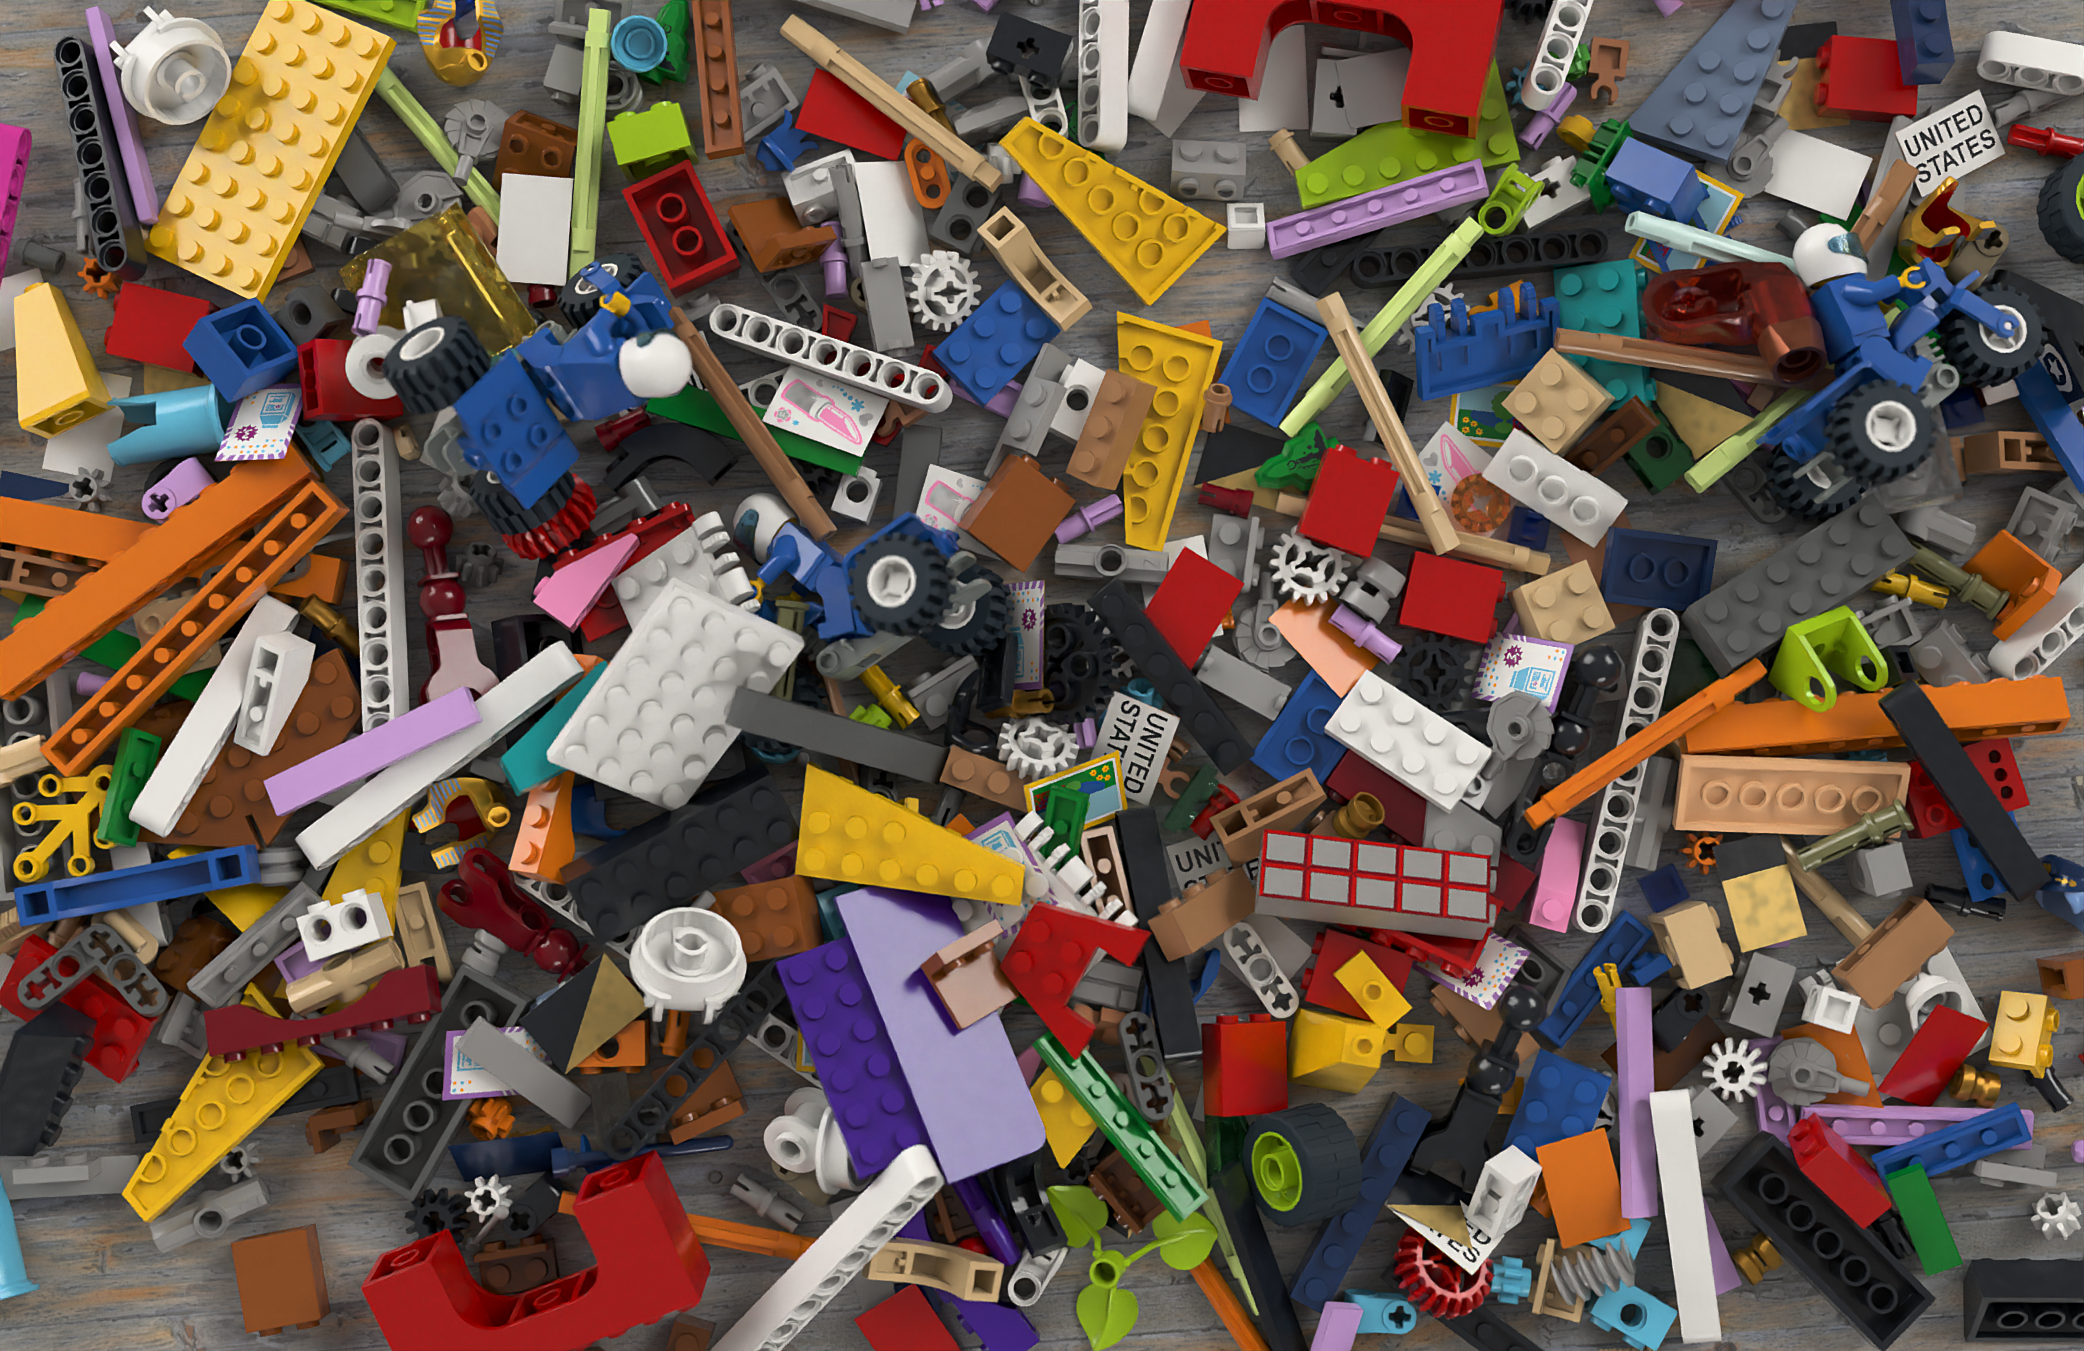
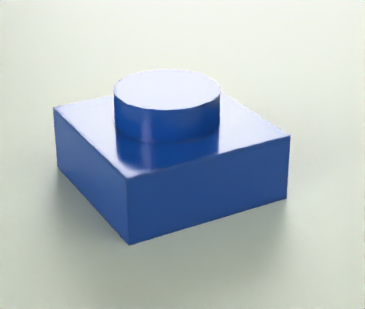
M1647 951L1631 962L1634 967L1628 970L1626 974L1633 985L1642 987L1673 967V965L1664 953L1656 952L1652 954L1651 951Z

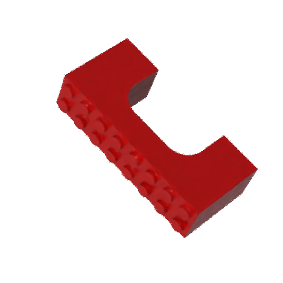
M1194 0L1179 66L1188 89L1258 101L1270 47L1274 39L1289 26L1298 23H1316L1385 35L1400 41L1411 53L1410 65L1401 100L1402 127L1476 140L1503 20L1505 0Z
M656 1149L586 1175L572 1205V1209L593 1250L597 1264L517 1295L502 1296L491 1293L482 1288L472 1277L449 1228L380 1254L360 1289L391 1350L582 1351L590 1347L596 1340L604 1337L614 1339L636 1325L642 1323L644 1326L652 1325L668 1313L676 1310L678 1312H686L696 1307L701 1301L711 1265Z

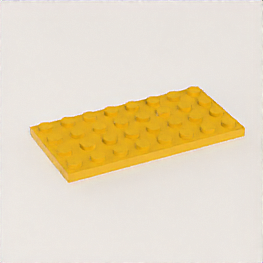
M270 0L231 74L230 83L225 95L215 105L158 215L159 222L153 225L149 232L150 238L145 240V251L247 300L256 297L263 305L397 42L387 35L304 0Z

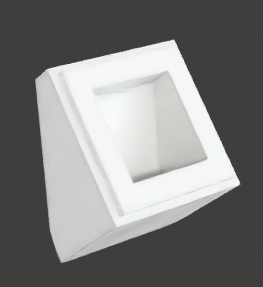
M1263 203L1227 204L1228 248H1263L1266 230Z

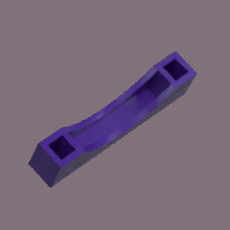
M880 1172L871 1180V1182L865 1188V1190L881 1175L882 1172ZM925 1205L893 1236L895 1239L896 1237L935 1242L928 1226ZM934 1288L946 1304L952 1301L959 1310L960 1314L957 1315V1319L969 1334L975 1331L983 1341V1344L980 1345L982 1351H1028L1040 1341V1333L1015 1303L998 1300V1302L963 1300L950 1292Z

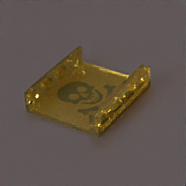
M457 201L359 254L338 271L343 278L346 288L356 297L357 291L363 287L369 259L384 260L392 265L385 291L388 300L386 307L381 308L378 325L390 326L398 330L406 329L403 308L407 307L406 301L413 300L414 303L437 299L444 316L459 315L466 319L491 357L512 346L515 349L523 343V336L532 337L538 328V325Z

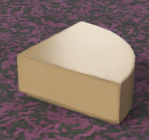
M406 422L394 427L393 434L400 456L408 461L421 457L420 454L422 453L410 424Z

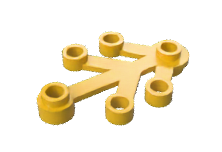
M99 765L91 771L88 777L63 778L58 774H47L39 780L38 789L46 797H57L63 794L64 791L87 792L77 804L37 806L32 802H22L14 807L12 816L14 821L20 825H31L41 820H61L33 852L22 853L16 858L13 870L19 880L30 883L44 879L49 871L48 859L72 833L74 855L68 861V871L75 877L90 875L94 871L95 861L91 857L90 813L99 804L101 820L108 789L106 791L103 790L100 781L104 776L108 777L109 780L111 779L114 765ZM50 779H54L57 783V788L53 793L47 788V783ZM24 807H28L31 811V817L27 821L23 819L21 814ZM96 829L93 835L96 846L102 849L117 846V844H106L103 840L96 839L98 829ZM80 858L86 862V869L83 872H80L76 866ZM27 860L33 865V870L30 874L25 873L23 870V865Z

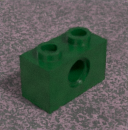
M1648 406L1647 408L1661 423L1621 457L1653 496L1688 471L1695 463L1691 459L1693 454L1688 445L1681 439L1676 440L1668 430L1670 425L1664 415L1658 410L1653 411ZM1648 440L1656 441L1660 445L1661 455L1659 458H1654L1647 453L1646 443Z

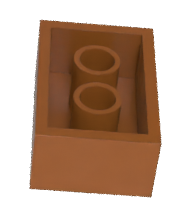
M797 875L711 892L716 901L707 911L723 917L735 928L741 940L746 963L802 953L825 944L813 879L810 876ZM700 895L692 896V903H694Z

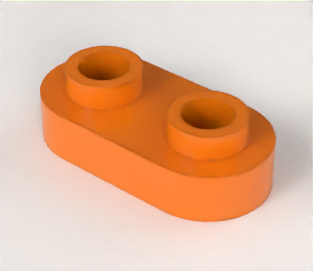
M914 138L907 144L904 157L915 197L923 208L930 211L940 210L952 190L944 159L920 140ZM922 151H927L931 154L930 160L926 163H920L917 160L918 154ZM936 186L940 188V195L934 199L927 196L928 189Z

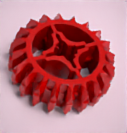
M571 473L575 482V488L572 490L573 494L566 501L567 504L555 516L528 532L509 536L507 534L502 535L504 543L521 559L528 558L532 561L538 557L545 559L550 553L557 554L561 548L569 547V543L574 539H580L582 531L589 529V522L596 517L595 511L598 505L595 502V496L592 494L593 490L576 473Z
M1408 1227L1403 1234L1404 1236L1398 1240L1396 1246L1399 1250L1395 1252L1392 1258L1400 1264L1395 1268L1393 1274L1403 1278L1398 1288H1407L1411 1293L1408 1296L1407 1302L1418 1300L1419 1312H1425L1430 1309L1433 1318H1439L1444 1315L1447 1320L1454 1319L1458 1315L1466 1316L1472 1312V1309L1479 1307L1484 1301L1483 1298L1491 1290L1488 1283L1492 1281L1495 1275L1488 1271L1487 1268L1491 1266L1494 1260L1486 1258L1475 1273L1471 1275L1414 1228ZM1427 1242L1429 1249L1426 1251L1427 1259L1422 1261L1423 1246ZM1464 1273V1286L1460 1293L1458 1286L1461 1283L1460 1274Z

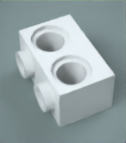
M362 888L342 895L344 901L342 903L331 906L330 901L327 900L308 906L309 914L298 917L296 920L309 961L324 959L392 936L393 933L380 892L366 894L365 889ZM358 908L363 909L367 916L364 927L360 926L356 921V911ZM324 919L330 923L332 928L329 938H326L321 932V924Z
M1514 1145L1488 1160L1484 1165L1465 1218L1495 1240L1521 1222L1542 1167Z

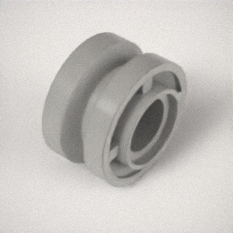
M610 61L605 117L615 120L614 117L618 114L629 111L637 113L644 101V89L635 72L622 68L617 61ZM623 86L622 91L618 95H608L613 87Z
M294 846L259 849L257 855L262 882L252 884H261L263 887L296 884V881L302 880L305 875V869L297 867V863L304 859V852L302 849H294Z

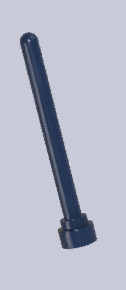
M729 1135L688 1139L677 1145H674L673 1141L646 1144L631 1158L656 1149L660 1158L730 1149L734 1141ZM633 1146L616 1149L620 1152H629ZM567 1147L551 1148L553 1179L569 1177V1173L576 1172V1168L623 1162L610 1157L605 1149L575 1153L574 1149L567 1150Z

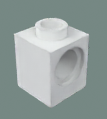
M861 466L857 478L843 474L831 507L833 514L868 526L883 485L880 479L875 478L877 472ZM856 484H862L868 488L867 498L859 503L852 502L848 498L850 488Z
M1811 984L1801 1020L1850 1034L1861 997L1826 986Z

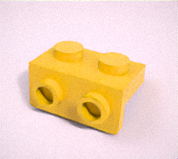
M2011 991L2001 992L1988 1058L1992 1066L2030 1070L2035 1078H2044L2045 1068L2050 1067L2053 1060V1047L2050 1045L2052 1032H2057L2060 1022L2059 1011L2055 1009L2048 995Z

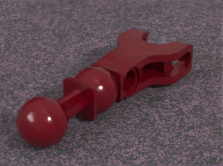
M433 505L416 508L410 514L406 527V534L410 542L423 551L427 573L426 576L417 582V587L422 588L419 606L423 615L429 619L424 623V626L426 628V643L431 673L419 689V706L462 686L469 687L475 702L500 683L495 673L483 666L478 660L472 627L468 619L469 615L468 613H463L466 607L467 595L462 585L457 582L462 577L461 572L449 573L445 546L450 542L453 535V521L449 513L441 507Z
M475 847L466 851L458 867L459 875L462 879L458 878L448 881L437 894V905L446 915L462 927L487 930L513 950L523 952V956L526 958L532 952L534 961L541 970L550 974H561L556 981L559 984L568 974L574 977L590 964L582 958L590 945L586 943L580 950L579 942L571 931L561 927H552L556 920L554 918L550 919L547 912L518 889L515 884L512 871L508 870L509 866L504 861L481 847ZM474 863H478L479 865H481L484 868L485 872L478 869L474 865ZM451 895L457 896L463 902L455 901ZM624 975L628 979V981L634 986V988L639 992L638 986L633 981V979L627 975Z

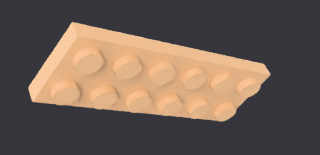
M1681 754L1672 825L1675 830L1832 835L1860 822V818L1867 812L1874 814L1893 805V800L1897 798L1901 800L1905 807L1911 767L1906 762ZM1901 831L1886 838H1900Z

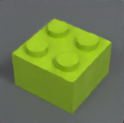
M671 101L659 102L652 105L650 111L636 114L634 111L624 112L614 117L615 121L606 123L618 166L629 183L649 178L688 158L692 165L700 163L688 120L679 102L674 104Z

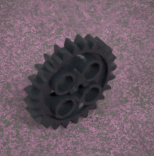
M1059 603L1046 605V609H1044L1043 689L1050 690L1054 700L1044 701L1042 704H1054V707L1049 713H1035V715H1046V722L1058 721L1059 725L1083 723L1085 719L1095 718L1097 716L1096 710L1106 709L1107 706L1103 698H1111L1115 695L1109 688V684L1119 683V679L1112 675V670L1121 667V664L1112 661V656L1119 652V648H1110L1109 646L1115 635L1104 634L1103 630L1107 622H1095L1097 612H1085V605ZM1040 689L1024 690V691H1025V692H1031V691H1038V690H1040Z

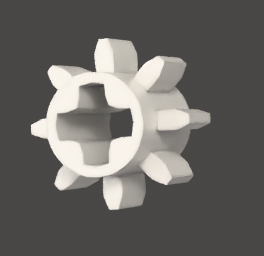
M988 143L987 153L979 152L988 160L990 165L1002 173L1004 180L1001 184L1013 183V175L1021 174L1022 172L1018 164L998 143Z
M497 1174L492 1176L488 1183L481 1176L475 1179L478 1189L467 1190L464 1194L471 1198V1206L466 1211H475L480 1214L479 1222L481 1223L488 1218L489 1214L494 1216V1210L497 1206L505 1205L510 1207L513 1205V1201L506 1199V1192L512 1187L511 1184L503 1187L498 1183L499 1176ZM487 1191H491V1198L496 1200L490 1206L486 1205L487 1199L482 1197Z
M2046 1192L2038 1203H2032L2036 1215L2031 1218V1221L2036 1230L2042 1229L2047 1240H2050L2052 1237L2067 1240L2074 1230H2080L2081 1227L2076 1217L2082 1213L2076 1202L2070 1203L2066 1193L2063 1192L2057 1195Z

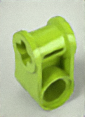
M1512 163L1504 171L1495 189L1480 209L1478 214L1480 226L1485 232L1497 237L1509 235L1518 225L1524 214L1536 202L1544 189L1545 183L1541 180L1535 182L1520 172L1517 164ZM1516 182L1525 188V192L1514 186V183ZM1503 209L1506 213V222L1502 227L1493 229L1489 222L1490 216L1495 210Z

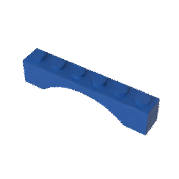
M256 844L120 870L14 888L21 927L262 882Z

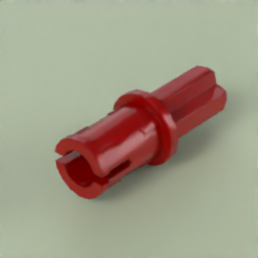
M2014 124L2010 127L2007 135V142L2009 144L2036 150L2038 155L2042 157L2048 154L2071 160L2084 151L2083 138L2057 133L2051 127L2041 130L2021 124Z

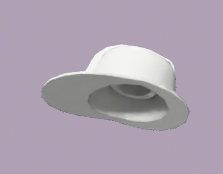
M1920 972L1917 975V981L1909 988L1905 996V1005L1910 1014L1914 1036L1937 1003L1971 1016L1967 994L1963 985L1956 981H1949L1939 975L1928 976L1924 972Z

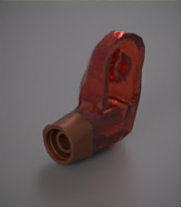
M1728 262L1698 269H1677L1663 272L1649 282L1642 295L1643 313L1647 326L1652 333L1666 342L1678 344L1714 342L1729 346H1745L1753 343L1758 346L1759 352L1773 378L1784 384L1792 385L1809 381L1820 374L1826 366L1827 354L1820 323L1816 320L1814 303L1803 282L1782 262Z

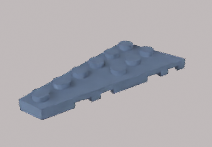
M1736 0L1627 120L1633 136L1727 166L1799 0Z

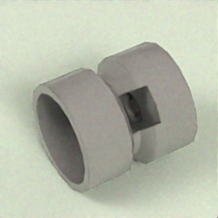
M1370 556V558L1363 560L1356 571L1358 580L1348 583L1339 600L1359 616L1368 621L1372 620L1379 625L1390 608L1389 598H1397L1408 580L1387 563ZM1367 588H1370L1377 594L1372 597L1365 591Z

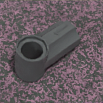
M641 476L622 486L617 491L616 496L600 504L595 511L596 517L589 522V525L596 537L606 533H611L614 536L626 529L625 525L641 517H645L647 521L658 515L659 510L664 506L647 477Z

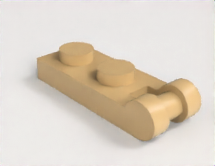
M428 880L399 888L395 916L409 967L423 965V959L434 956L438 982L442 981L443 984L452 982L456 973L449 958Z

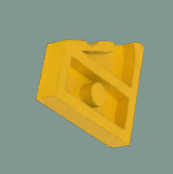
M1048 1066L1029 1091L1044 1125L1049 1145L1059 1166L1064 1170L1098 1125Z

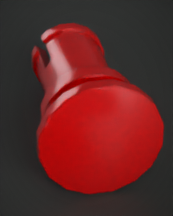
M1217 782L1216 786L1220 791L1216 796L1211 794L1208 798L1210 802L1188 824L1204 841L1214 831L1209 818L1242 802L1234 791Z

